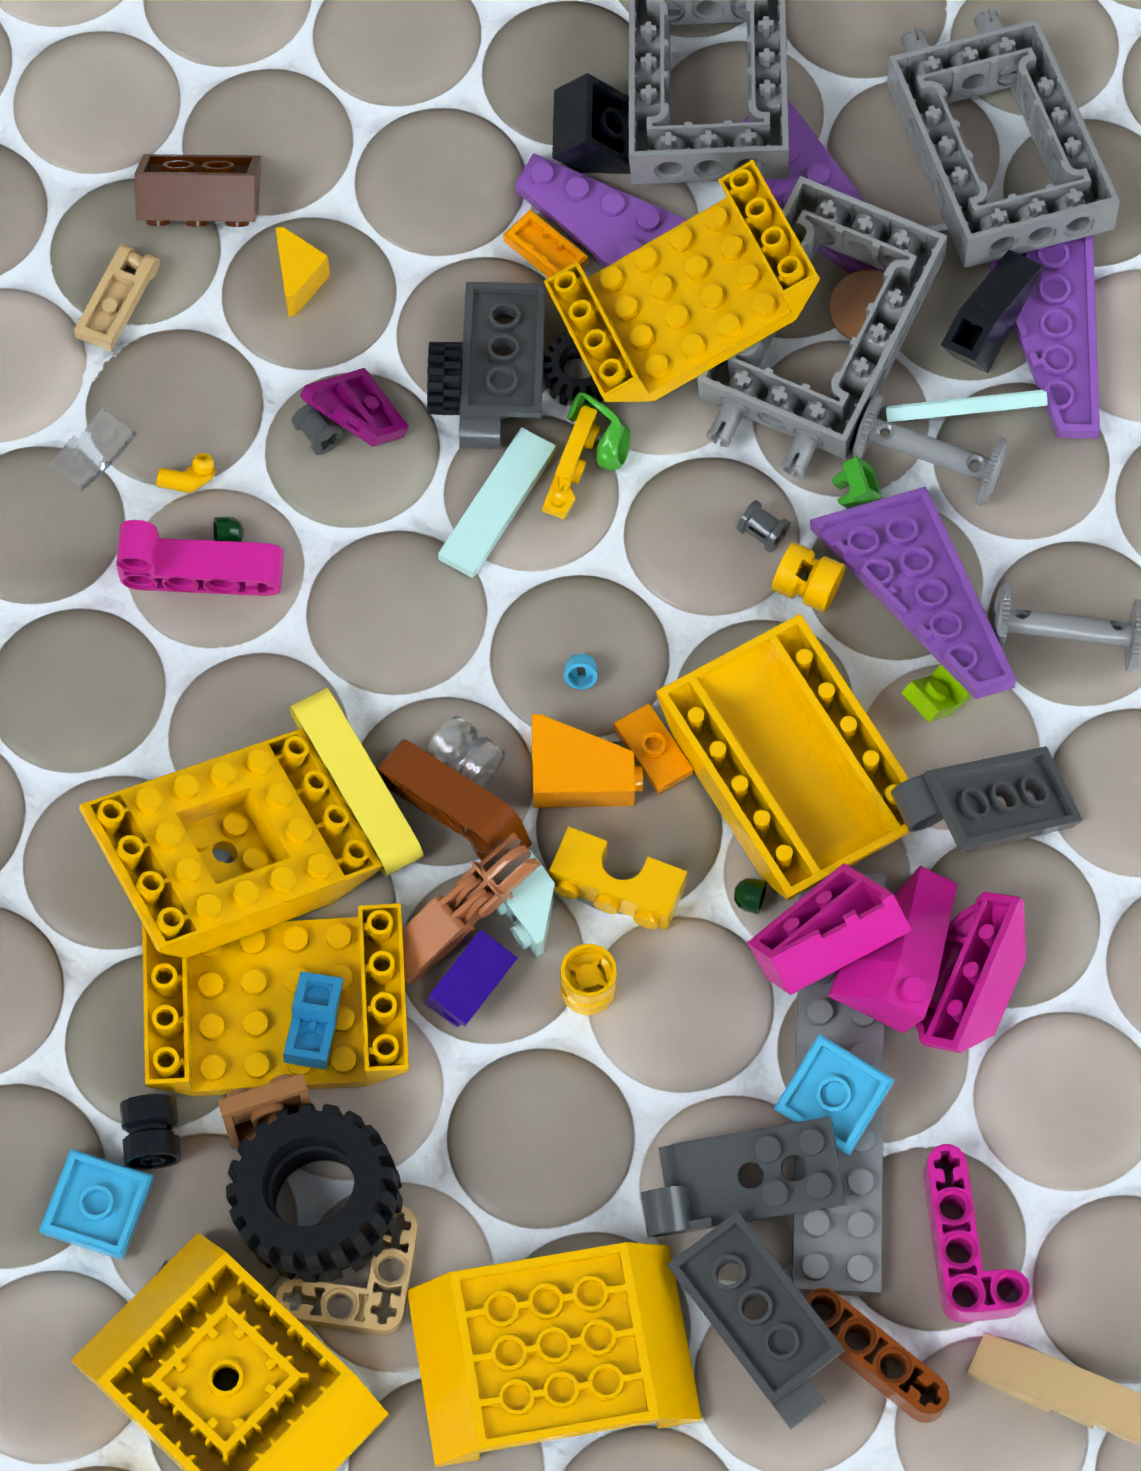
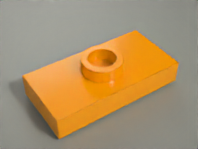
M531 209L503 234V242L547 278L577 261L582 268L588 264V256Z
M649 703L614 723L613 729L625 747L634 751L635 762L638 766H642L643 774L657 795L693 775V767Z

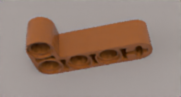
M402 739L376 767L388 789L468 840L481 861L512 833H515L521 840L519 846L525 845L528 849L532 845L520 817L508 804L410 741Z
M818 1288L807 1294L805 1299L811 1306L825 1304L832 1310L833 1318L824 1323L845 1349V1352L838 1356L840 1360L916 1421L929 1423L942 1415L949 1401V1389L940 1376L836 1292L829 1288ZM851 1332H859L867 1338L868 1346L862 1350H854L846 1344L845 1336ZM887 1360L899 1363L903 1369V1376L897 1379H889L881 1372L880 1364ZM911 1375L916 1377V1381L913 1386H910L908 1392L905 1393L903 1389L906 1387ZM928 1391L935 1394L933 1403L929 1402L926 1406L920 1404L921 1394L925 1395Z

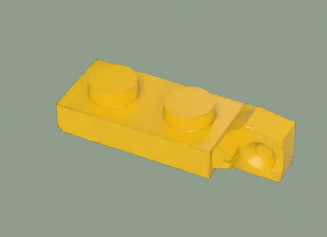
M585 405L581 407L544 501L542 512L565 520L574 505L575 496L570 488L571 482L579 484L587 463L581 460L585 447L592 450L601 428L594 425L598 410Z

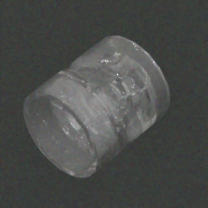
M459 715L453 716L436 733L426 752L483 788L500 767L505 757V751L486 736L477 738L478 730Z

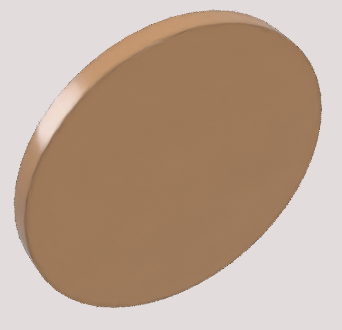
M867 269L853 272L844 277L831 294L829 312L832 323L837 331L850 341L852 337L857 338L866 320V309L870 302L874 304L883 285V271Z

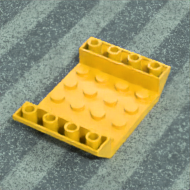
M754 160L718 179L727 196L725 199L592 276L588 277L577 261L543 281L605 402L656 401L798 318L820 278Z
M401 903L358 906V917L285 921L189 958L158 952L142 923L146 1087L189 1096L227 1095L239 1088L254 1089L266 1085L273 1078L284 1074L295 1076L303 1073L308 1090L370 1086L409 1072ZM301 971L343 978L342 996L327 1070L284 1063L283 1053L292 1021V1005Z
M624 1242L453 1271L408 1289L407 1294L435 1468L480 1460L479 1453L631 1426L656 1422L657 1429L701 1422L702 1416L676 1278L667 1266L672 1261L670 1246Z

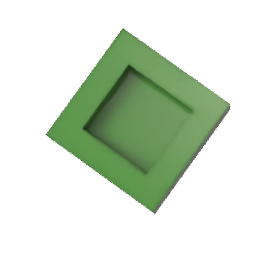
M857 456L843 462L844 470L832 479L833 485L839 489L847 486L850 487L847 495L837 499L838 503L847 509L883 499L874 467Z

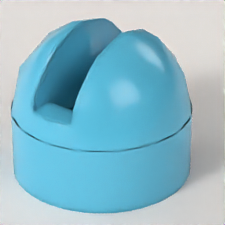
M585 653L572 655L567 660L564 668V680L567 685L577 690H585L592 687L597 681L598 672L594 658ZM579 667H584L586 674L579 675Z

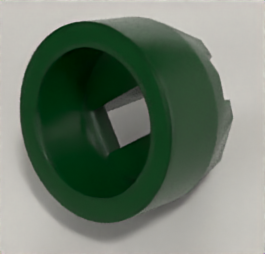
M214 517V541H242L244 529L241 522L234 517Z
M746 878L740 881L734 889V900L737 906L746 912L758 915L764 901L767 882L755 878Z

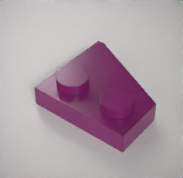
M366 368L305 385L300 394L303 401L372 447L403 438L409 429L408 424Z

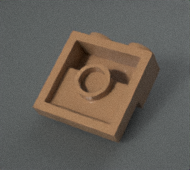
M303 1073L295 1076L291 1074L280 1075L270 1080L266 1085L254 1089L239 1088L228 1093L226 1098L217 1100L232 1149L239 1147L244 1138L252 1141L256 1136L253 1128L264 1120L267 1125L276 1121V1112L287 1108L290 1114L299 1112L300 1104L311 1103Z

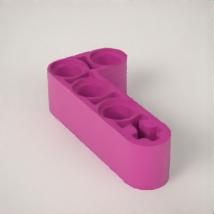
M128 520L120 524L116 566L120 582L128 588L146 591L271 596L281 591L284 550L277 545L253 542L159 538L156 526L150 522Z
M939 1145L928 1156L923 1178L943 1311L949 1319L961 1323L1014 1317L1022 1311L1030 1295L1028 1279L1023 1273L1014 1269L983 1271L966 1157L954 1145ZM939 1162H945L947 1169L952 1170L948 1181V1188L943 1189L945 1176L943 1169L937 1168ZM947 1203L954 1204L961 1210L962 1217L957 1220H949L941 1213L940 1206ZM952 1246H959L967 1252L969 1259L964 1263H955L948 1258L946 1249ZM1001 1285L1013 1287L1018 1293L1019 1300L1013 1303L1001 1300L996 1291L997 1287ZM959 1289L967 1290L973 1295L975 1304L970 1307H962L954 1301L952 1293Z

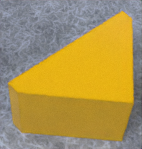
M278 227L275 229L288 317L296 316L330 277L329 260L326 254L284 227Z

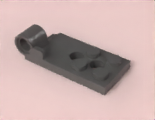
M466 282L459 448L500 449L501 417L541 418L545 284ZM500 315H509L515 320L509 324H500L494 319ZM499 347H508L514 351L508 356H498L493 353Z
M1047 746L928 770L923 775L904 781L891 791V795L909 832L921 831L944 819L959 851L965 850L967 852L1069 829L1083 820ZM1026 790H1031L1035 796V799H1033L1027 793ZM997 796L1004 799L1006 806L998 800Z
M831 1117L658 1147L665 1187L640 1193L647 1237L677 1235L712 1229L737 1210L746 1222H753L847 1205ZM792 1156L802 1157L807 1164L805 1176L798 1181L788 1180L783 1173L785 1161ZM750 1163L758 1164L764 1173L762 1183L753 1189L745 1188L740 1181L742 1168Z
M737 1210L668 1263L667 1266L789 1428L792 1429L827 1402L810 1378L845 1352V1349ZM728 1263L738 1264L741 1267L739 1280L731 1285L720 1283L718 1280L720 1269ZM756 1297L765 1299L768 1303V1309L762 1318L752 1320L745 1316L744 1309L749 1300Z

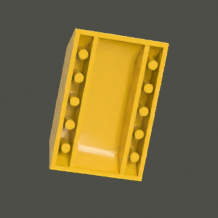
M801 614L656 691L657 698L676 744L693 767L698 779L761 878L786 900H790L819 884L843 863L851 866L911 833L908 831L891 795V791L896 786L909 779Z

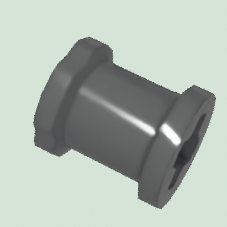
M308 403L300 408L291 420L294 428L302 430L312 442L311 449L316 455H322L332 450L344 436V431L339 425H333L326 415Z
M755 500L741 516L736 529L742 534L747 532L764 543L765 550L771 553L786 536L791 522L786 519L780 521L762 509V504Z

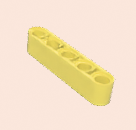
M325 687L290 705L289 710L297 728H303L383 865L381 872L384 876L387 877L423 858L422 848L414 832L330 690Z

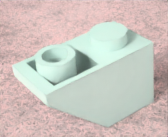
M529 850L531 852V857L529 859L535 858L537 860L532 851ZM541 864L511 892L514 898H508L495 910L498 916L503 914L507 916L513 925L510 931L516 942L524 950L529 947L536 958L544 953L555 893V883Z

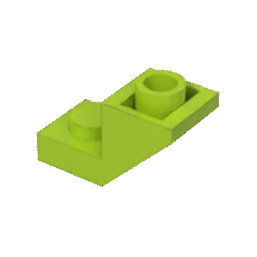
M942 664L930 676L911 681L901 692L928 722L948 717L973 697Z

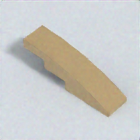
M984 1333L966 1375L1047 1413L1053 1410L1091 1429L1097 1426L1135 1445L1139 1443L1141 1439L1140 1393L1063 1360Z

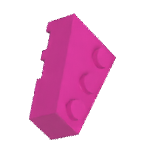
M843 863L749 940L747 944L766 979L791 995L909 933L912 929L892 892Z

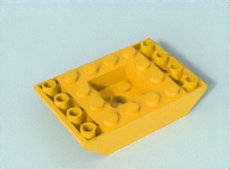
M303 728L82 803L79 807L158 952L182 958L192 957L331 905L380 871L383 866ZM216 849L227 851L232 856L233 862L224 863L218 861L212 851Z
M197 1233L70 1360L182 1471H336L389 1416V1413L341 1360L225 1250L200 1233ZM223 1368H232L239 1374L237 1385L228 1391H221L213 1384L215 1374Z

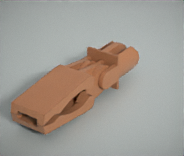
M515 833L510 834L480 863L473 861L471 863L472 867L455 883L456 887L444 897L441 895L434 897L402 929L405 982L408 985L417 983L471 937L476 931L474 925L481 918H485L494 912L508 898H514L511 892L540 866V863L535 858L529 859L531 852L525 845L519 846L521 840Z

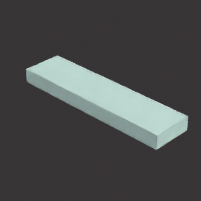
M1044 390L886 406L882 407L881 420L895 423L1048 406L1047 393Z
M521 427L439 551L438 560L474 579L555 455L556 445Z

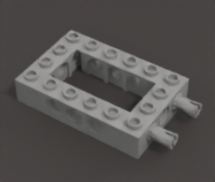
M629 0V164L632 185L718 181V179L751 160H754L764 179L790 178L786 0ZM747 22L749 122L732 123V120H724V123L692 124V121H686L684 125H671L670 25Z
M988 8L991 19H988L985 10L980 11L974 17V24L980 34L938 45L929 46L925 32L921 27L914 28L917 35L916 39L911 28L906 30L900 37L906 53L890 56L887 88L964 268L1001 259L1008 250L1021 254L1115 229L1120 202L1038 19L1003 28L997 11L992 8ZM1010 88L1052 183L1045 185V189L1018 196L1015 193L1009 194L1007 199L986 204L988 194L986 183L984 180L980 181L973 165V153L971 150L966 149L959 133L960 123L958 119H953L947 104Z
M802 176L799 177L782 212L810 262H812L819 246L823 245L885 271L883 274V285L874 304L869 303L866 309V320L857 338L852 337L849 343V354L840 372L835 371L832 377L831 398L811 390V385L804 382L801 386L774 374L773 369L768 367L765 370L758 368L776 332L699 375L697 379L699 398L721 407L710 430L706 434V437L711 442L717 444L720 438V446L729 447L741 419L748 418L794 438L779 467L788 475L791 474L792 469L795 470L793 477L799 479L804 477L805 470L816 449H821L846 460L854 444L863 414L871 399L878 395L946 257L947 235Z

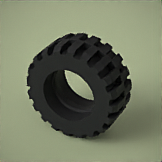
M313 1103L300 1104L299 1112L290 1114L287 1108L275 1113L276 1121L267 1125L263 1120L253 1128L256 1136L252 1141L247 1138L243 1139L237 1148L241 1155V1160L231 1161L228 1175L233 1183H229L226 1186V1199L232 1207L229 1210L232 1221L258 1260L268 1269L275 1267L279 1275L292 1280L296 1274H299L304 1282L317 1283L319 1275L326 1274L330 1281L343 1278L342 1270L351 1266L356 1273L367 1266L363 1259L368 1254L372 1253L377 1257L384 1250L385 1245L382 1241L384 1234L393 1236L398 1226L394 1213L402 1212L403 1198L399 1192L402 1184L394 1164L395 1162L379 1133L371 1124L365 1125L361 1116L352 1111H347L345 1115H342L338 1106L324 1104L322 1111H317ZM316 1161H334L347 1166L351 1170L354 1177L351 1196L342 1210L331 1219L316 1225L298 1226L283 1221L276 1210L278 1193L285 1180L298 1168Z

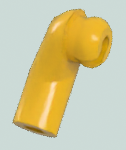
M199 453L195 455L192 465L183 472L160 467L156 486L192 493L213 479L216 472L214 459L209 454Z

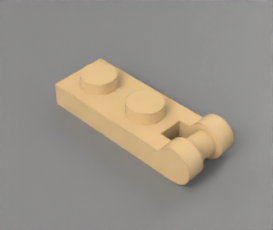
M121 244L74 328L75 337L112 352L149 281L155 277L160 265V259L151 254L142 256L135 253L133 247ZM132 268L136 270V272L133 275L128 272H125V270Z

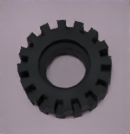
M565 332L559 334V343L553 339L549 343V351L545 349L543 377L545 388H549V395L553 399L559 395V403L564 406L567 405L568 400L574 402L578 393H587L602 402L603 398L592 376L585 379H573L565 374L563 369L565 364L573 359H582L572 337L568 338Z
M429 341L427 411L430 415H460L462 342Z

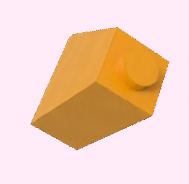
M532 714L533 808L634 806L635 791H643L642 766H634V751L544 715Z

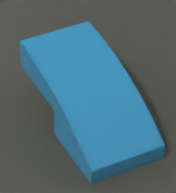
M300 972L292 1005V1021L283 1053L284 1063L327 1070L342 996L343 978Z

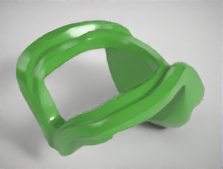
M578 393L568 413V420L571 422L576 421L580 409L584 405L598 409L610 419L611 424L597 445L596 461L602 469L608 471L620 469L626 462L630 447L631 435L628 426L612 410L587 393Z

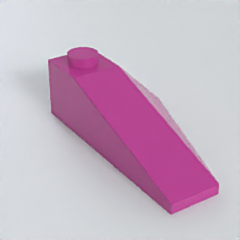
M919 866L894 895L912 931L837 970L828 997L901 1033H905L924 1020L938 980L957 884Z

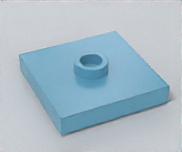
M819 1034L774 1109L794 1122L831 1117L837 1148L850 1156L895 1080Z
M70 1149L39 1232L42 1235L124 1261L154 1182V1176Z

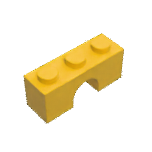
M568 826L549 870V876L555 883V891L569 899H577L579 896L592 901L597 909L608 914L620 912L631 916L634 922L644 928L655 930L657 927L668 930L686 887L687 871L647 856L645 864L637 876L628 880L615 879L608 875L603 868L607 858L608 841Z

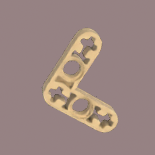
M402 1206V1212L394 1213L395 1219L402 1217L404 1218L405 1226L411 1227L410 1230L402 1231L399 1242L400 1249L408 1248V1252L404 1253L401 1250L392 1248L393 1236L384 1234L382 1241L391 1248L384 1249L377 1257L372 1256L367 1288L319 1281L317 1283L304 1282L302 1279H290L278 1288L276 1300L298 1321L305 1325L375 1335L395 1333L402 1326L405 1318L408 1300L407 1290L410 1287L418 1239V1221L414 1212ZM388 1259L398 1260L404 1266L403 1275L396 1281H386L379 1275L380 1265ZM376 1287L387 1292L401 1291L400 1296L391 1293L390 1309L391 1312L396 1313V1316L388 1317L386 1324H380L377 1315L372 1314L373 1310L381 1309L383 1302L382 1291L374 1293ZM300 1290L302 1291L303 1299L317 1302L316 1292L323 1293L320 1300L321 1315H313L315 1312L314 1305L300 1304L298 1311H291L290 1304L284 1301L285 1297H293L295 1291ZM345 1296L352 1301L353 1309L347 1317L337 1319L328 1313V1304L334 1297Z

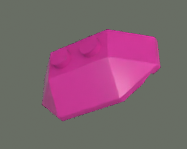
M984 891L975 899V904L960 912L950 921L938 980L924 1020L915 1025L919 1033L920 1042L924 1046L962 1053L996 1034L1026 961L1024 901L1021 897Z

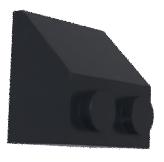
M589 73L555 89L552 158L579 173L630 174L629 96Z

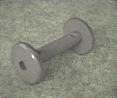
M879 394L871 399L863 414L855 437L853 457L857 456L863 460L872 442L981 480L982 484L976 504L983 505L989 501L996 488L1007 456L1008 443L1004 437H999L992 456L989 458L880 420L885 396ZM882 431H887L890 435L888 437H882L880 433ZM977 462L980 468L973 469L971 464Z
M1005 583L999 588L994 604L992 629L1003 652L1007 632L1124 646L1126 647L1125 670L1132 672L1139 666L1141 660V599H1134L1129 622H1118L1107 619L1011 608V584Z

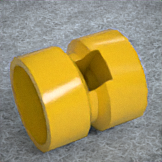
M792 542L778 566L771 590L791 599L801 596L804 605L825 614L841 584L846 565L827 556H823L818 560L815 558L813 550ZM803 572L810 573L806 582L801 579Z
M592 943L580 944L572 948L564 956L561 964V997L566 1006L575 1013L596 1015L606 1010L613 1002L616 993V962L611 953L599 945Z

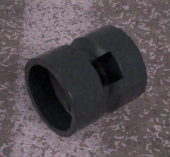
M147 1094L123 1100L120 1103L121 1127L123 1131L129 1133L122 1140L125 1166L138 1170H151L179 1163L181 1161L180 1137L172 1131L178 1125L176 1098L164 1094Z

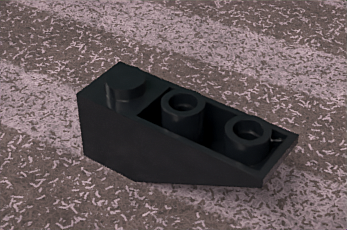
M1008 250L959 309L941 346L954 358L988 373L1044 266Z

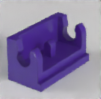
M480 929L423 1004L434 1010L458 1028L460 1025L465 1027L518 958Z

